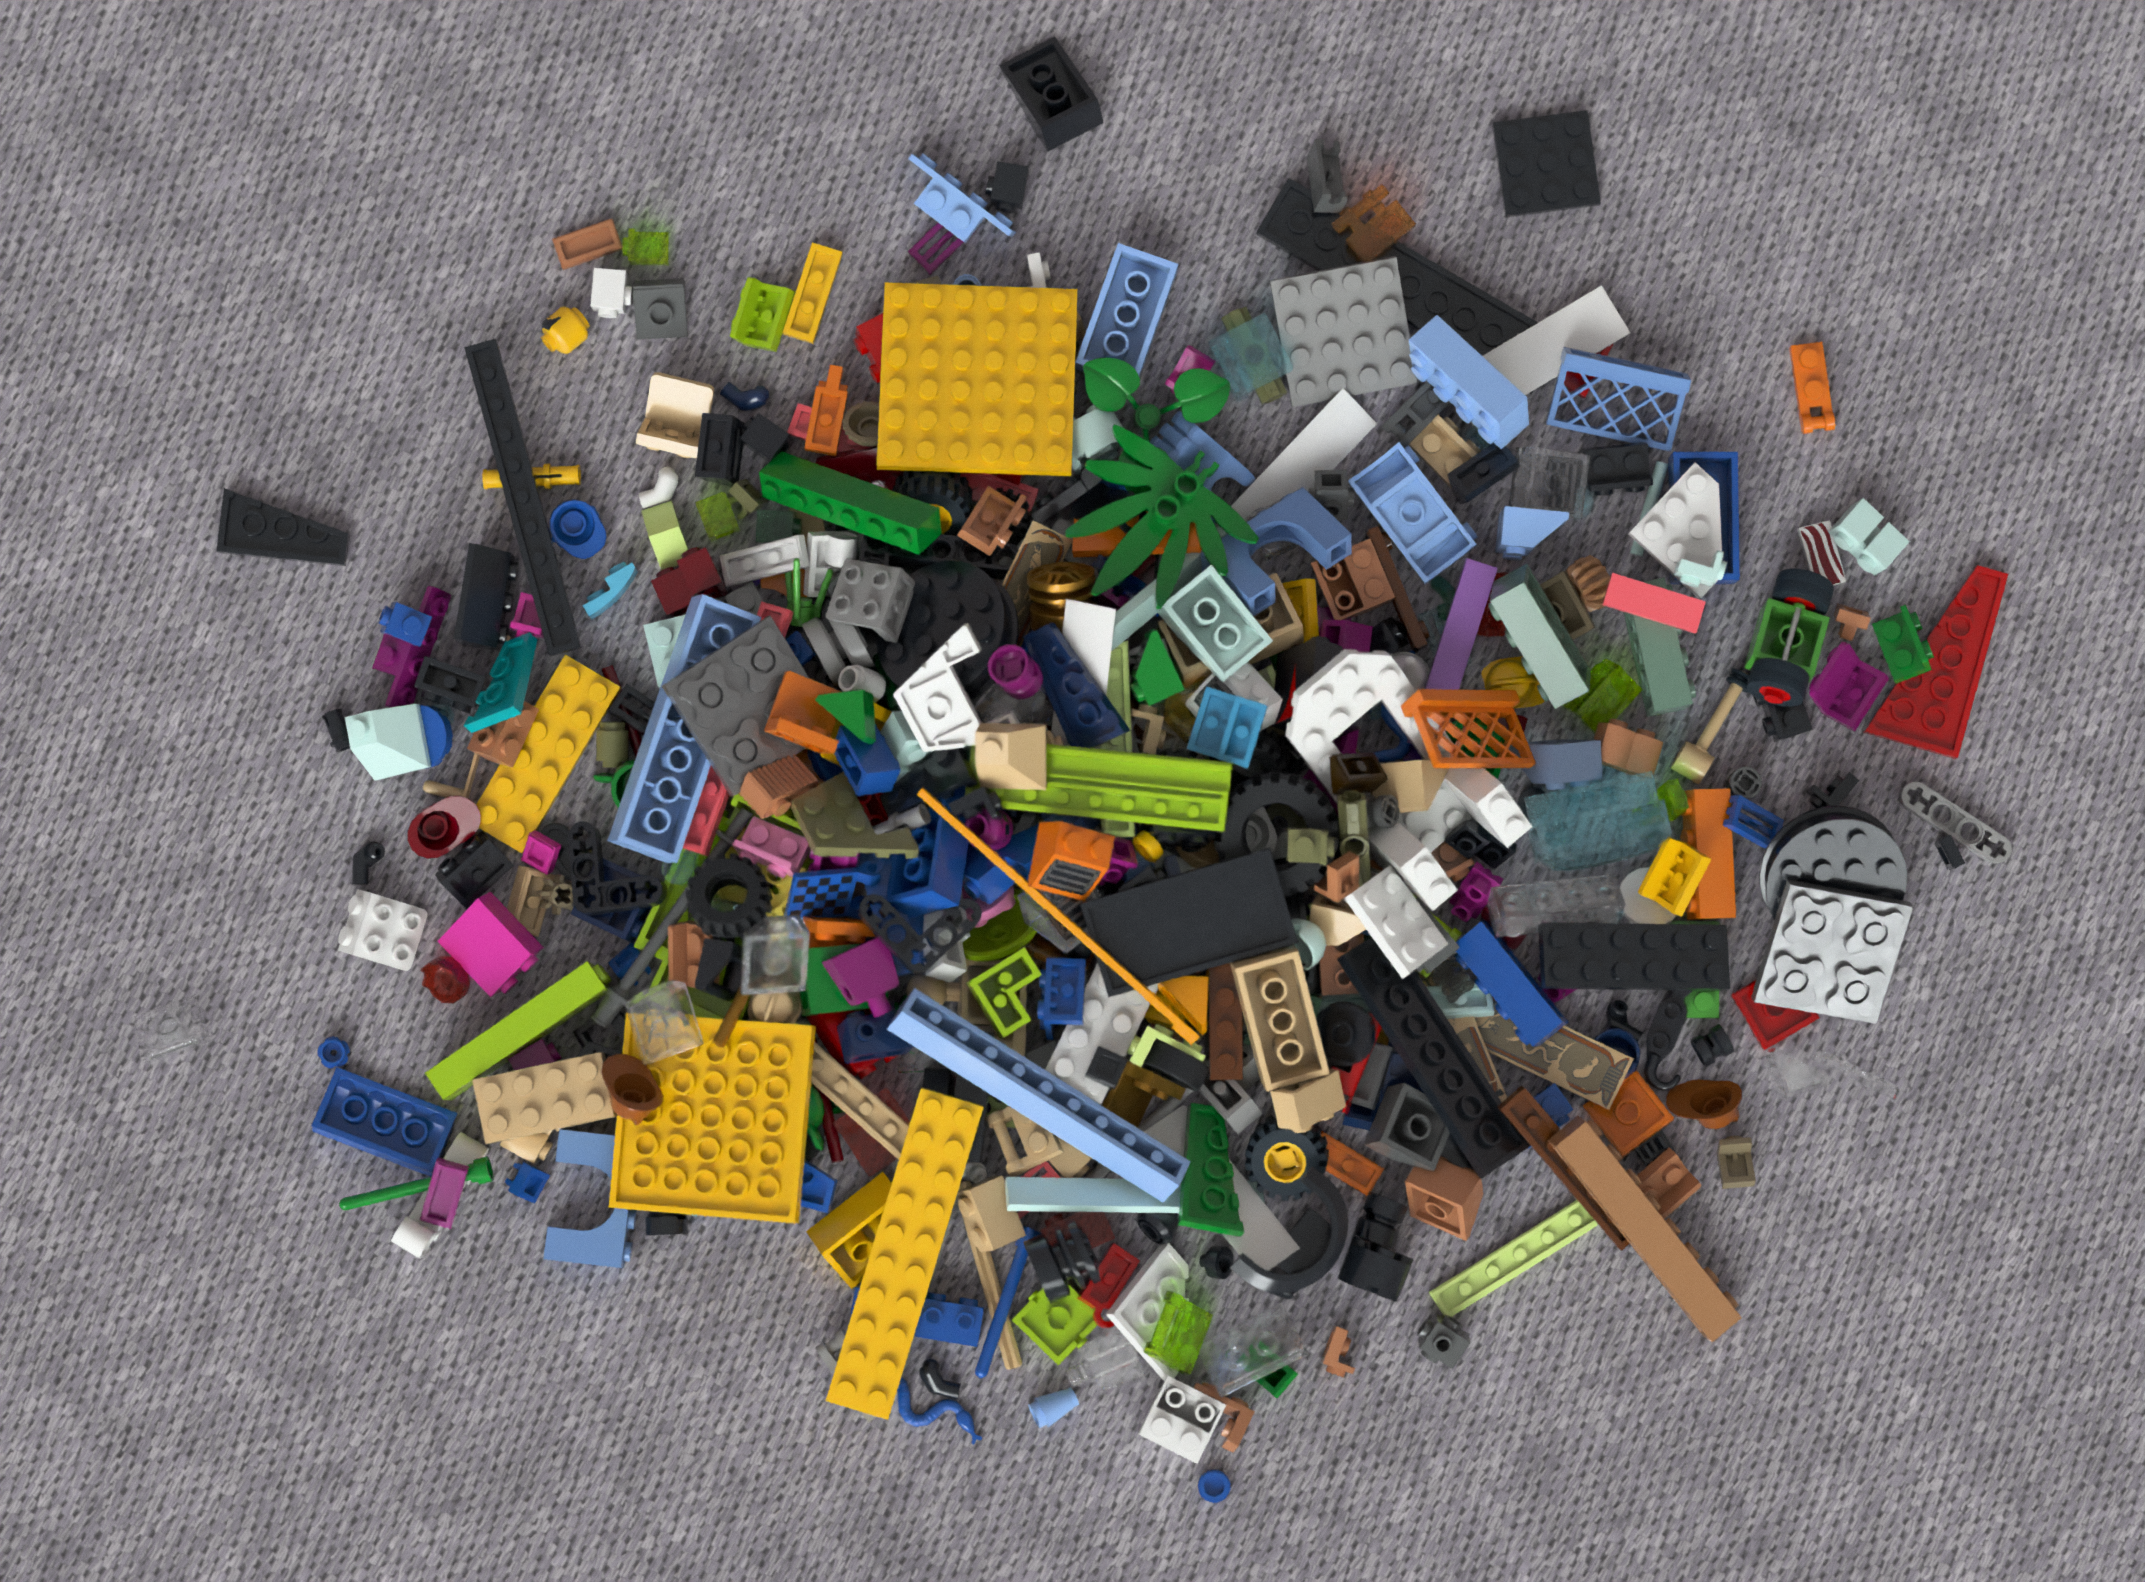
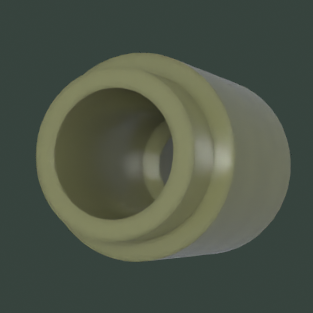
M603 721L600 722V729L596 730V761H603L602 767L617 768L622 765V761H628L629 730H626V722Z

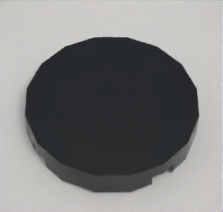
M1334 1002L1318 1013L1316 1022L1328 1063L1335 1066H1353L1362 1062L1371 1053L1376 1039V1028L1371 1015L1362 1006L1353 1002Z

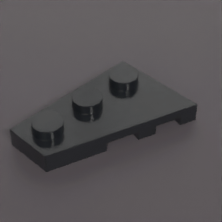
M963 748L937 750L897 781L892 791L884 792L879 797L889 818L891 814L896 812L898 814L904 813L917 807L919 804H924L928 807V804L917 795L923 787L936 799L941 797L946 800L954 796V790L964 785L967 788H971L978 783Z

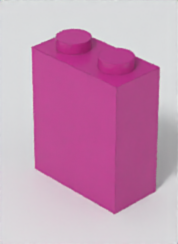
M492 892L477 898L438 940V943L490 997L501 991L504 994L508 993L519 982L515 977L521 971L524 973L528 972L539 961L536 955L544 948Z

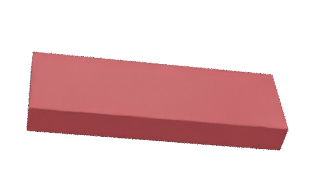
M1612 573L1602 605L1696 633L1706 601Z

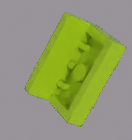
M748 277L745 286L741 290L736 316L731 323L730 337L745 346L777 352L795 292L790 288L762 283L756 278Z

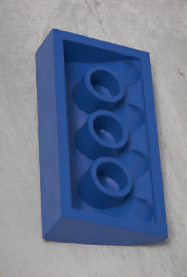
M336 1067L311 1127L314 1133L431 1177L437 1157L442 1158L458 1114Z

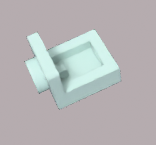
M1717 550L1714 553L1710 567L1681 559L1677 562L1674 576L1681 577L1680 582L1685 585L1699 587V584H1704L1711 587L1716 582V579L1722 580L1727 565V562L1722 560L1724 552Z

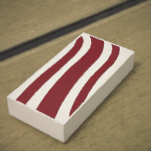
M1830 520L1798 528L1808 570L1826 577L1832 582L1833 586L1845 583L1846 579L1834 537L1828 533L1832 528Z

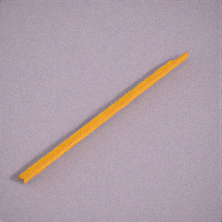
M924 787L917 793L934 811L949 822L1038 904L1140 993L1143 998L1174 1024L1171 1028L1190 1045L1200 1037L1171 1008L1038 889L1027 887L1028 880L961 820L955 817L952 812Z

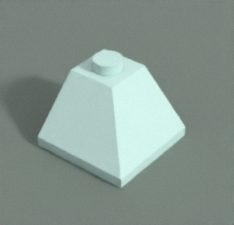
M420 704L371 710L345 717L350 749L374 780H381L431 767Z

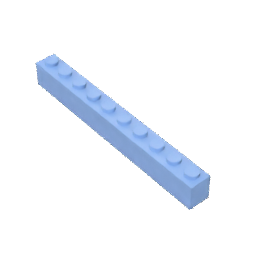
M916 988L911 991L900 1005L887 1029L1161 1202H1164L1180 1185L1191 1161Z

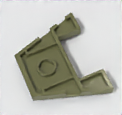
M844 772L792 800L791 810L814 856L857 857V853H875L877 858H889V854H905V858H918L919 848L909 828L882 834L874 832Z

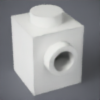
M594 268L590 306L593 311H598V316L617 318V313L625 314L626 305H632L633 286H628L629 276L626 270Z

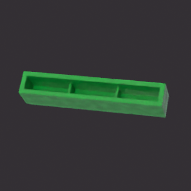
M780 452L759 471L763 498L920 555L942 534L938 507L794 455Z

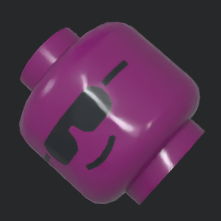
M981 807L983 812L976 817L966 820L965 825L993 850H1000L1011 840L1013 834L1012 820L1002 810L999 811L1003 818L997 821L993 820L987 808Z

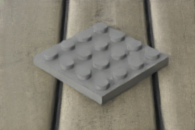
M1392 256L1269 280L1292 407L1332 400L1342 388L1350 396L1418 383L1417 377L1411 370L1412 363L1409 356L1410 334L1397 257Z

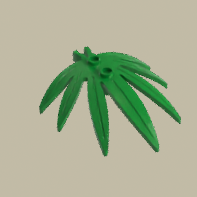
M1114 424L1112 433L1120 446L1134 460L1150 469L1110 460H1087L1085 468L1094 475L1111 483L1130 487H1149L1150 491L1123 498L1097 509L1067 528L1065 536L1073 538L1099 534L1130 521L1146 510L1148 513L1130 529L1107 559L1091 593L1097 596L1128 577L1151 555L1168 530H1171L1172 533L1158 568L1155 587V605L1157 609H1162L1170 597L1183 567L1189 539L1190 523H1195L1198 541L1205 558L1222 577H1225L1228 573L1227 557L1222 539L1210 517L1214 519L1222 530L1240 541L1256 544L1259 538L1248 523L1229 504L1203 486L1206 478L1211 477L1218 470L1219 464L1214 462L1210 468H1204L1198 476L1195 474L1199 470L1200 462L1205 456L1204 452L1200 450L1193 464L1184 471L1157 447L1131 431Z

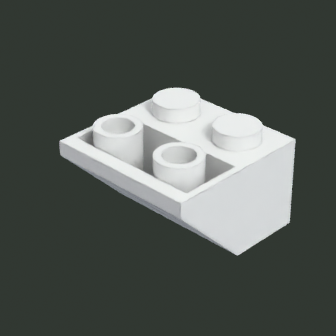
M1167 1376L1138 1434L1198 1464L1226 1404Z

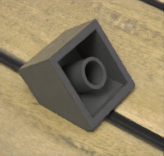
M1406 1083L1387 1087L1364 1145L1391 1160L1435 1171L1450 1132L1426 1095Z

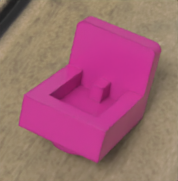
M1188 345L1172 374L1167 378L1165 385L1170 387V391L1174 394L1175 382L1183 372L1194 368L1211 371L1216 360Z
M521 592L514 620L510 622L509 628L512 631H516L515 637L530 632L534 637L544 639L533 596Z

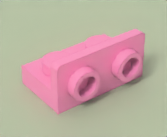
M754 816L741 841L735 839L732 845L739 854L740 860L745 856L751 859L753 865L757 862L767 866V871L780 878H784L785 875L793 877L794 873H798L811 849L806 838Z

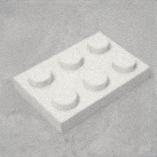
M1389 865L1344 898L1402 979L1448 945L1446 939L1392 865Z

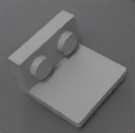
M846 559L833 592L826 618L829 621L872 628L885 641L897 643L914 594L915 581L901 568Z

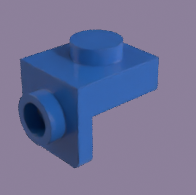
M392 602L390 607H384L378 624L382 625L381 633L389 634L412 645L421 647L432 617L398 602Z

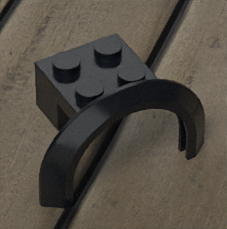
M1313 1166L1300 1182L1322 1200L1329 1213L1331 1224L1313 1209L1308 1208L1288 1232L1300 1249L1277 1264L1287 1274L1269 1272L1242 1253L1230 1268L1258 1289L1274 1293H1286L1306 1288L1327 1274L1343 1251L1348 1233L1346 1204L1337 1187Z

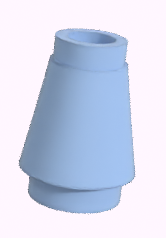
M1070 1387L1066 1390L1036 1397L1034 1402L1029 1404L1028 1407L1039 1428L1045 1425L1050 1427L1074 1409V1407L1078 1406L1079 1401Z

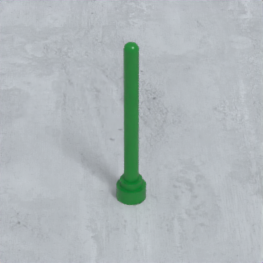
M488 1156L474 1159L473 1163L468 1164L469 1169L465 1182L471 1180L472 1183L478 1182L481 1185L494 1181L493 1169ZM431 1177L345 1197L340 1200L339 1206L342 1210L346 1211L428 1191Z

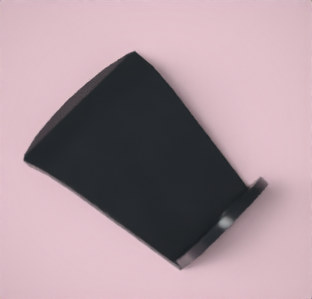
M1098 483L1075 500L1071 506L1069 517L1080 520L1097 509L1135 494L1133 491L1112 489L1104 483ZM1146 511L1139 514V520L1146 515ZM1126 523L1119 526L1126 534L1132 528Z

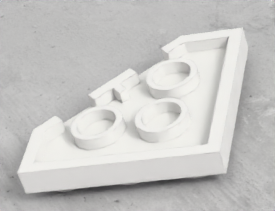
M1695 462L1628 535L1673 576L1677 562L1681 559L1710 567L1714 553L1717 550L1722 551L1719 484ZM1674 576L1677 580L1680 581L1681 577ZM1683 584L1698 599H1701L1711 588L1704 584H1699V587Z
M1170 1243L1159 1245L1106 1313L1108 1318L1163 1381H1165L1167 1376L1175 1378L1190 1358V1344H1186V1325H1189V1298H1185V1279L1189 1278L1188 1264Z

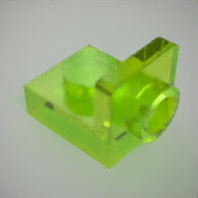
M629 228L628 237H623L622 241L623 256H628L630 265L669 266V232H637L635 228Z

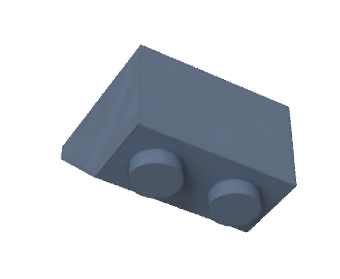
M1552 739L1528 742L1536 764L1531 768L1522 769L1532 783L1546 784L1547 790L1565 789V783L1570 782V787L1590 786L1589 780L1602 779L1601 740ZM1510 744L1509 750L1521 758L1519 751Z

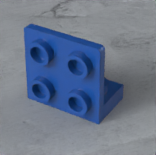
M1046 958V969H1040L1042 975L1039 976V988H1041V998L1044 1000H1038V1019H1040V1030H1045L1047 1040H1054V1024L1083 1025L1086 959Z

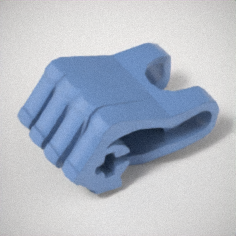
M1178 411L1171 420L1175 424L1173 427L1168 423L1161 427L1159 433L1164 437L1162 440L1157 436L1150 440L1152 445L1163 449L1169 458L1184 471L1193 464L1200 450L1204 452L1205 456L1200 462L1199 470L1195 473L1197 476L1204 468H1210L1214 462L1219 464L1218 470L1211 477L1206 478L1203 484L1210 491L1214 483L1220 478L1230 477L1243 486H1250L1256 480L1247 468L1195 423L1186 421L1181 411Z

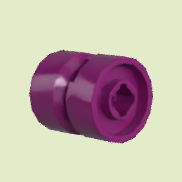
M1016 645L1002 646L992 654L989 660L988 670L991 678L1010 697L1027 699L1039 691L1043 683L1042 670L1021 647Z

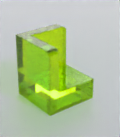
M720 492L695 502L711 542L740 531L725 492Z

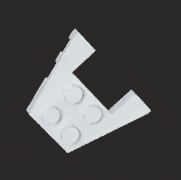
M968 623L964 624L893 694L923 752L975 745V731L982 722L952 666L981 650ZM1013 710L985 722L1020 724Z

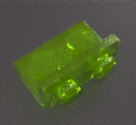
M1604 659L1591 669L1589 691L1563 704V706L1568 711L1574 713L1595 734L1598 723H1609V719H1617L1643 689L1620 665Z

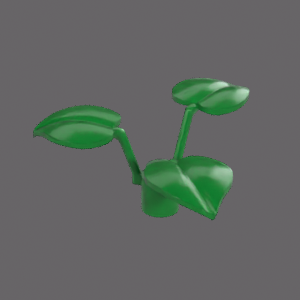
M1098 358L1088 361L1083 365L1086 392L1091 403L1102 411L1114 412L1121 409L1125 405L1126 400H1128L1132 405V409L1135 410L1133 413V423L1138 429L1142 430L1143 439L1149 443L1148 431L1159 424L1162 414L1181 407L1182 415L1186 421L1190 423H1203L1212 419L1220 412L1230 392V382L1227 379L1211 371L1194 368L1183 372L1175 382L1174 394L1179 400L1178 402L1158 409L1153 404H1143L1140 406L1135 398L1130 395L1138 389L1140 378L1137 371L1129 363L1115 358ZM1157 447L1159 450H1161L1168 456V454L1163 449ZM1124 449L1121 452L1118 462L1150 469L1134 460ZM1124 486L1127 491H1133L1135 495L1150 491L1149 487Z

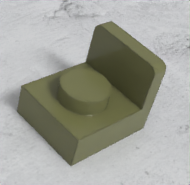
M1288 828L1287 862L1327 865L1328 857H1334V837H1328V829Z

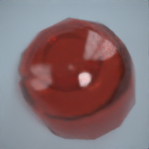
M439 956L430 960L421 968L420 971L424 973L422 986L429 989L432 996L441 1003L454 1004L468 993L470 976L452 956Z

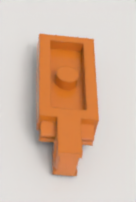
M830 365L827 382L819 380V384L816 386L805 441V451L832 456L837 455L843 424L842 419L844 418L843 415L848 397V385L841 384L843 367Z

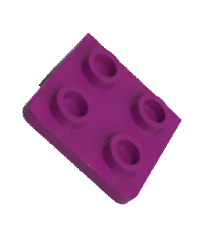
M1842 641L1838 647L1831 650L1827 658V665L1821 674H1817L1811 681L1809 695L1823 715L1855 732L1889 680V677L1882 671L1861 661L1851 645Z

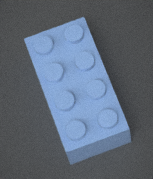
M1120 243L1117 244L1075 362L1076 370L1084 372L1083 365L1094 359L1115 358L1129 363L1137 371L1140 378L1179 264Z
M1438 315L1433 317L1409 339V356L1411 358L1413 374L1422 382L1428 381L1434 387L1433 390L1439 399L1445 403L1449 401L1454 405L1459 417L1466 423L1472 422L1487 443L1492 444L1494 442L1502 449L1529 425L1527 397Z

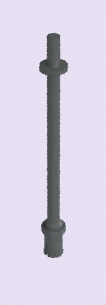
M742 807L725 832L717 828L715 833L720 840L706 859L711 858L713 862L718 860V854L724 853L725 855L752 817L753 814ZM689 886L685 888L620 983L613 987L609 986L605 991L607 996L591 1016L602 1027L608 1029L623 1005L627 1006L629 1004V991L668 937V926L678 923L687 910L686 890H690Z

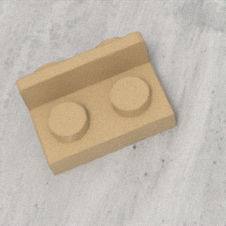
M1437 415L1409 446L1451 488L1447 474L1481 452V450L1471 440L1468 439L1465 442L1457 434L1459 428L1448 417L1442 419Z

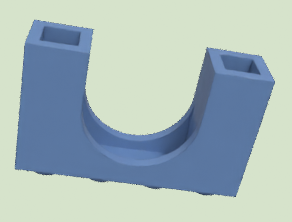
M1302 487L1294 493L1287 494L1272 507L1260 511L1253 519L1247 522L1259 538L1256 544L1240 541L1229 534L1221 538L1228 563V573L1222 578L1248 611L1255 616L1276 602L1275 582L1251 559V556L1257 549L1271 542H1292L1303 547L1327 570L1352 554L1351 533ZM1201 551V562L1203 572L1210 566V564L1208 563L1203 552Z
M559 1129L555 1162L593 1166L602 1170L611 1179L615 1135ZM614 1208L612 1215L604 1224L591 1230L548 1226L544 1259L623 1268L625 1261H631L633 1243L627 1242L628 1230L635 1228L636 1210Z

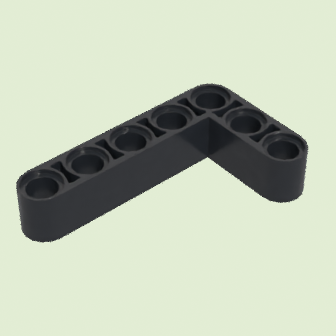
M941 534L920 555L916 553L906 554L901 551L900 547L884 542L885 547L883 549L873 550L869 547V543L878 539L863 535L859 561L920 569L935 562L957 560L977 566L994 579L1004 580L1011 565L1002 566L997 560L1002 556H1008L1014 560L1018 548L1014 544L1007 542L1003 549L997 546L991 556L958 536ZM938 548H944L950 554L945 558H938L933 555V552ZM970 552H976L982 558L977 562H970L965 556Z

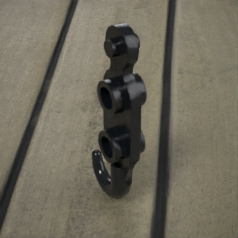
M1673 990L1672 996L1660 1003L1646 1039L1647 1060L1644 1074L1650 1086L1657 1090H1671L1678 1085L1681 1079L1680 1075H1675L1669 1082L1660 1081L1656 1076V1070L1664 1058L1672 1052L1677 1043L1688 1013L1685 997L1693 991Z

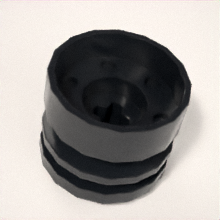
M1074 1219L1066 1222L1072 1235L1066 1239L1059 1226L1054 1228L1057 1243L1053 1245L1050 1244L1043 1233L1023 1242L1050 1304L1070 1295L1067 1282L1069 1279L1073 1278L1081 1289L1087 1288L1081 1275L1087 1271L1093 1284L1101 1281L1099 1262L1086 1233L1079 1228Z

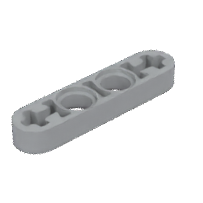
M1911 782L1901 789L1899 800L1906 810L1946 836L1951 835L1954 841L1986 862L1999 864L2010 857L2012 846L2005 836L1925 784ZM1919 789L1921 791L1919 797L1926 802L1930 801V797L1935 799L1929 805L1926 814L1921 811L1926 807L1922 803H1909L1910 796L1907 794L1908 790L1915 791ZM1943 805L1949 809L1950 818L1946 823H1939L1934 819L1933 811L1936 806ZM1964 823H1971L1976 827L1977 836L1974 840L1967 841L1962 838L1960 829ZM1985 832L1989 834L1985 839L1989 843L1996 844L1998 841L2002 843L2000 849L2004 852L2003 855L1992 857L1990 855L1992 852L1991 848L1985 844L1981 845L1980 849L1976 847L1983 839Z

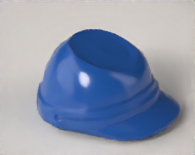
M566 500L560 503L551 513L549 530L552 535V541L573 557L579 559L590 558L605 545L607 539L606 530L595 506H590L580 500Z

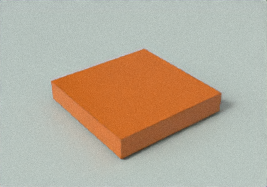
M1637 1070L1623 1080L1609 1110L1590 1100L1583 1105L1584 1110L1622 1158L1674 1120L1672 1114Z

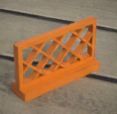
M1419 689L1401 705L1404 717H1414L1433 768H1531L1536 764L1514 710V706L1520 702L1516 690ZM1426 717L1431 718L1439 725L1438 730L1428 723ZM1455 718L1463 725L1462 731L1451 723L1449 719ZM1474 718L1480 719L1488 726L1486 731L1473 721ZM1498 718H1506L1510 731L1497 721ZM1444 730L1457 739L1455 744L1442 735ZM1469 730L1481 739L1480 744H1477L1467 735ZM1492 731H1495L1505 739L1504 744H1501L1491 736ZM1438 744L1450 753L1449 757L1441 756ZM1462 744L1475 754L1473 758L1460 749ZM1486 744L1499 754L1497 758L1485 750ZM1510 744L1519 751L1521 758L1509 750Z

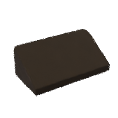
M1373 752L1333 754L1329 757L1331 788L1334 795H1341L1345 791L1357 790L1360 793H1370L1388 780L1386 773Z

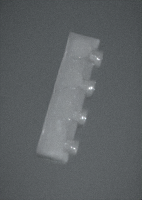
M1616 874L1491 887L1486 908L1495 937H1517L1523 934L1538 933V924L1541 922L1620 923L1626 904Z

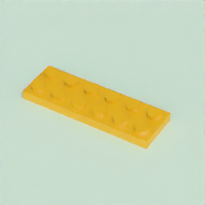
M565 654L534 706L539 711L513 768L500 764L476 804L481 814L479 828L523 854L529 833L539 829L622 687Z

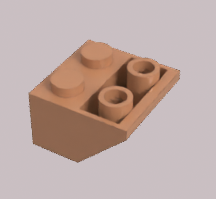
M1371 539L1353 545L1351 555L1327 570L1317 560L1310 563L1334 620H1346L1389 604L1395 599Z

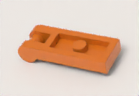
M1815 342L1790 346L1789 350L1802 434L1813 433V429L1821 428L1824 431L1835 430V416L1832 411L1823 343ZM1820 407L1822 416L1812 417L1810 408Z

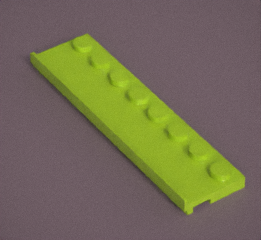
M1046 744V790L988 788L990 792L996 791L1003 804V809L1225 832L1233 763ZM971 745L969 764L978 784L971 788L966 787L965 795L981 788L975 765V745Z

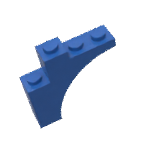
M1053 814L1042 821H1061L1087 829L1082 817ZM1039 823L1012 835L1011 840L1005 847L1000 850H994L1026 880L1029 879ZM968 843L963 877L965 884L963 888L972 899H980L991 905L1016 882L978 848Z

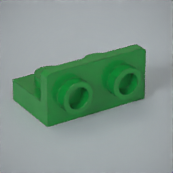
M1906 604L1900 606L1901 613L1872 624L1895 684L1931 671L1932 668L1928 660L1934 658L1928 641L1924 640L1921 642L1917 631L1923 628L1916 611L1909 613Z

